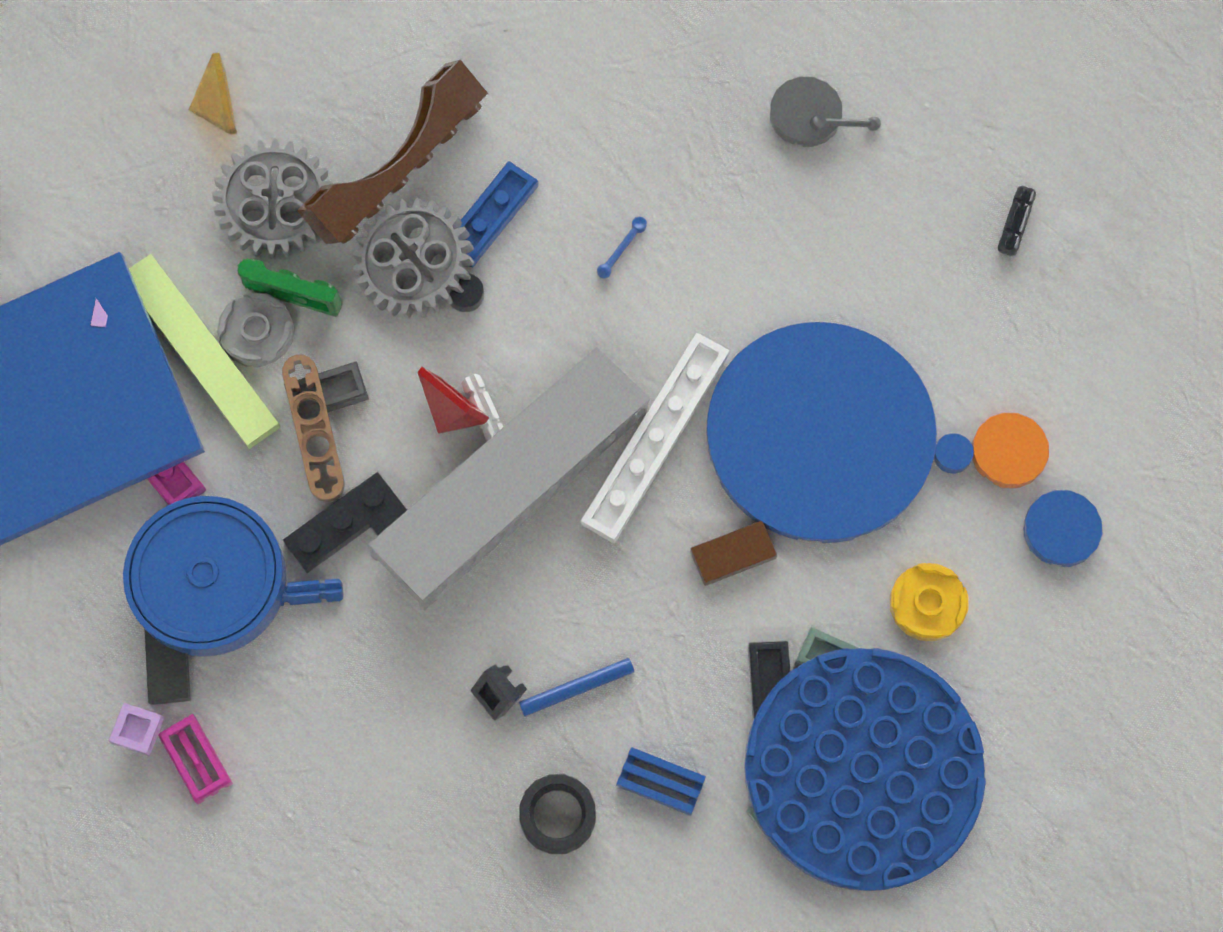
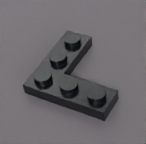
M377 471L285 537L283 542L305 572L309 573L369 528L378 536L404 514L407 509Z

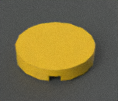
M921 563L903 572L895 581L890 593V612L897 626L906 635L920 641H938L951 636L962 625L969 610L968 593L965 586L963 587L962 582L958 579L959 577L951 569L935 563Z

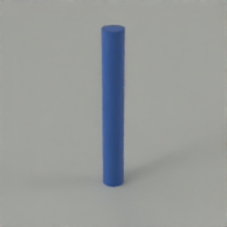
M626 658L518 703L525 717L635 671L630 658Z

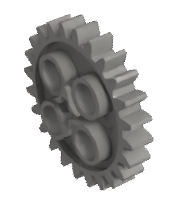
M277 139L273 140L271 148H266L262 140H258V150L254 152L249 146L244 145L245 156L243 158L232 153L231 158L234 166L221 165L222 173L226 178L216 177L214 180L216 187L221 190L212 192L213 200L220 203L213 207L215 216H224L218 221L221 230L230 228L227 233L229 241L231 242L241 237L239 245L242 251L252 244L256 257L261 254L264 248L268 249L270 259H274L277 249H282L286 258L290 256V247L295 246L301 253L304 252L302 241L305 239L310 243L316 244L314 230L302 217L294 223L285 222L282 217L288 212H297L321 186L333 184L332 181H324L328 177L327 168L317 169L320 164L319 158L315 156L306 160L308 155L307 148L303 147L295 153L292 141H289L284 149H280ZM277 168V190L279 197L276 199V228L272 230L269 228L271 217L269 200L272 198L271 171ZM253 175H260L265 178L264 182L258 186L246 183ZM292 176L303 180L297 187H288L284 184V181ZM252 210H259L264 213L263 217L258 221L252 222L245 219L246 214Z
M420 198L415 199L413 207H409L406 201L401 199L400 209L396 211L390 204H387V215L385 217L378 213L374 215L377 222L375 226L364 223L363 227L368 232V236L356 237L355 239L363 247L362 250L352 252L354 258L360 261V263L352 266V270L361 276L356 280V283L361 289H366L364 295L369 301L375 300L374 304L379 310L382 311L388 306V312L394 317L401 309L402 314L407 319H410L413 310L416 309L420 316L425 318L426 310L429 306L439 313V301L443 299L447 303L452 304L453 300L449 293L452 290L459 293L464 291L458 283L459 279L470 280L471 278L469 273L463 268L474 265L471 256L466 254L474 250L471 242L466 241L470 234L465 227H460L462 222L457 215L450 217L451 212L448 207L443 206L438 211V206L434 200H430L424 208ZM419 227L423 228L420 236L413 239L409 238L412 230ZM394 235H398L413 254L419 258L426 269L434 276L432 282L427 281L392 240ZM394 251V256L387 263L380 262L385 253ZM446 254L442 263L431 265L436 255ZM416 277L417 282L414 287L404 290V283L408 279Z

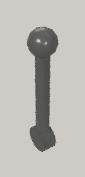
M816 114L811 117L810 126L814 130H820L824 126L868 127L869 130L876 131L880 128L881 121L875 116L870 117L868 120L827 119L822 114Z

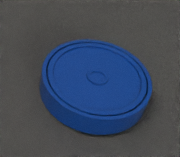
M218 496L186 498L174 502L155 513L143 524L133 538L127 551L123 568L124 592L135 618L157 641L171 649L191 656H216L229 653L257 638L276 616L281 606V598L283 597L287 581L286 565L282 550L267 523L249 507L237 501Z

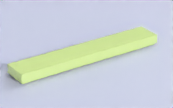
M150 254L130 267L129 270L148 315L248 449H251L281 428L277 420L154 257Z

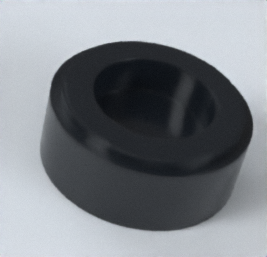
M469 273L471 276L470 280L459 279L458 283L464 290L462 293L453 290L449 293L453 300V303L450 304L451 307L459 312L474 311L484 300L483 284L474 274Z

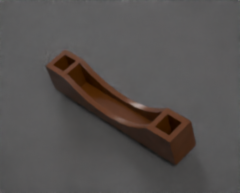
M461 59L445 63L421 87L419 108L413 127L405 142L394 156L378 170L359 180L321 186L297 212L325 244L347 243L358 233L357 225L365 217L369 219L377 214L384 206L382 200L390 192L394 194L403 188L409 181L407 175L415 167L419 169L429 162L433 157L431 151L439 143H446L457 133L458 130L455 126L463 118L468 120L481 109L482 105L479 102L488 92Z

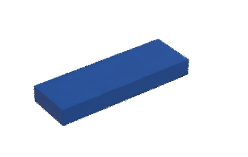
M510 161L506 163L461 219L462 224L460 227H465L470 234L466 241H470L474 247V250L466 253L474 261V265L470 266L472 268L539 186L536 178Z

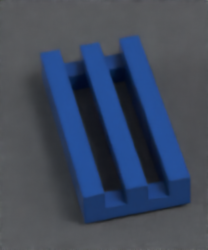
M631 747L616 786L691 816L706 776ZM637 760L695 783L694 787L691 788L633 764ZM629 774L635 775L688 796L689 800L687 803L627 779Z

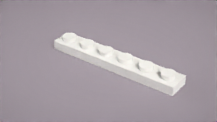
M699 333L695 334L581 520L582 526L615 544L728 358L730 350Z

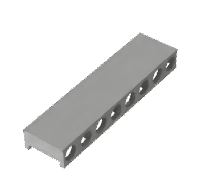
M596 347L368 544L371 557L375 561L378 560L419 602V606L425 611L646 415L651 398Z

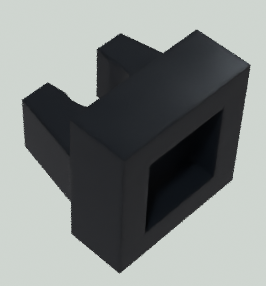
M495 664L488 668L470 690L494 721L504 716L527 690L523 683L514 687L508 680V676L512 672L508 665L498 667Z

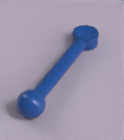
M638 216L633 219L630 232L608 261L598 266L597 274L600 278L604 279L610 276L611 267L636 234L646 230L647 221L645 218Z

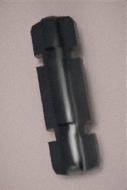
M1019 186L1015 192L1012 206L997 247L998 251L1002 254H1007L1008 256H1015L1017 254L1036 197V191L1033 188Z

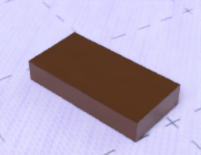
M763 521L690 548L691 556L704 586L777 558V553Z

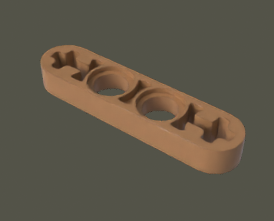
M303 354L294 355L285 361L282 368V376L308 485L313 496L318 500L332 502L342 495L345 485L318 370L310 357ZM302 364L304 369H311V373L305 375L308 390L316 386V392L304 391L295 397L293 396V391L301 392L297 378L290 377V374L295 372V365ZM305 400H314L320 405L319 415L312 420L302 419L298 414L299 405ZM318 436L325 438L329 443L327 453L321 457L311 456L307 452V444L311 438ZM334 460V466L326 465L330 479H337L338 484L332 486L331 493L325 494L323 488L316 489V484L322 482L319 467L311 471L310 465H323Z

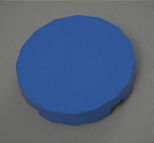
M1054 490L1041 495L1029 507L1024 520V538L1030 551L1041 561L1050 565L1072 567L1085 562L1098 548L1103 535L1102 519L1096 507L1083 495L1070 490Z

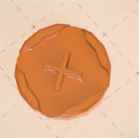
M1003 412L989 417L979 426L971 443L974 450L972 460L977 471L984 478L986 477L994 482V485L1001 488H1020L1031 484L1043 472L1049 458V442L1043 429L1033 419L1019 413Z

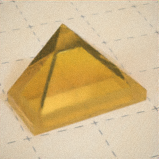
M220 52L212 53L188 110L232 135L237 134L226 70Z

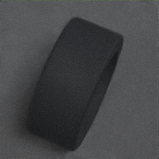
M549 774L535 780L524 792L519 805L520 825L526 839L536 849L549 854H567L580 848L590 838L596 823L595 802L590 790L578 779L566 774ZM551 791L570 793L578 800L581 807L582 818L578 828L564 838H552L544 835L537 828L534 821V808L537 801L544 794Z

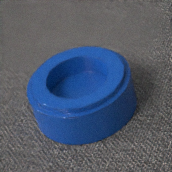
M946 434L936 444L934 461L946 473H960L969 466L973 459V446L961 434Z

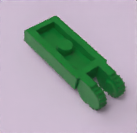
M247 258L239 261L237 273L241 277L243 286L246 289L248 288L249 291L267 293L281 301L336 317V315H339L343 304L338 290L332 284L323 280H315L314 283L300 279L297 274L289 270L272 271L266 269L263 261Z

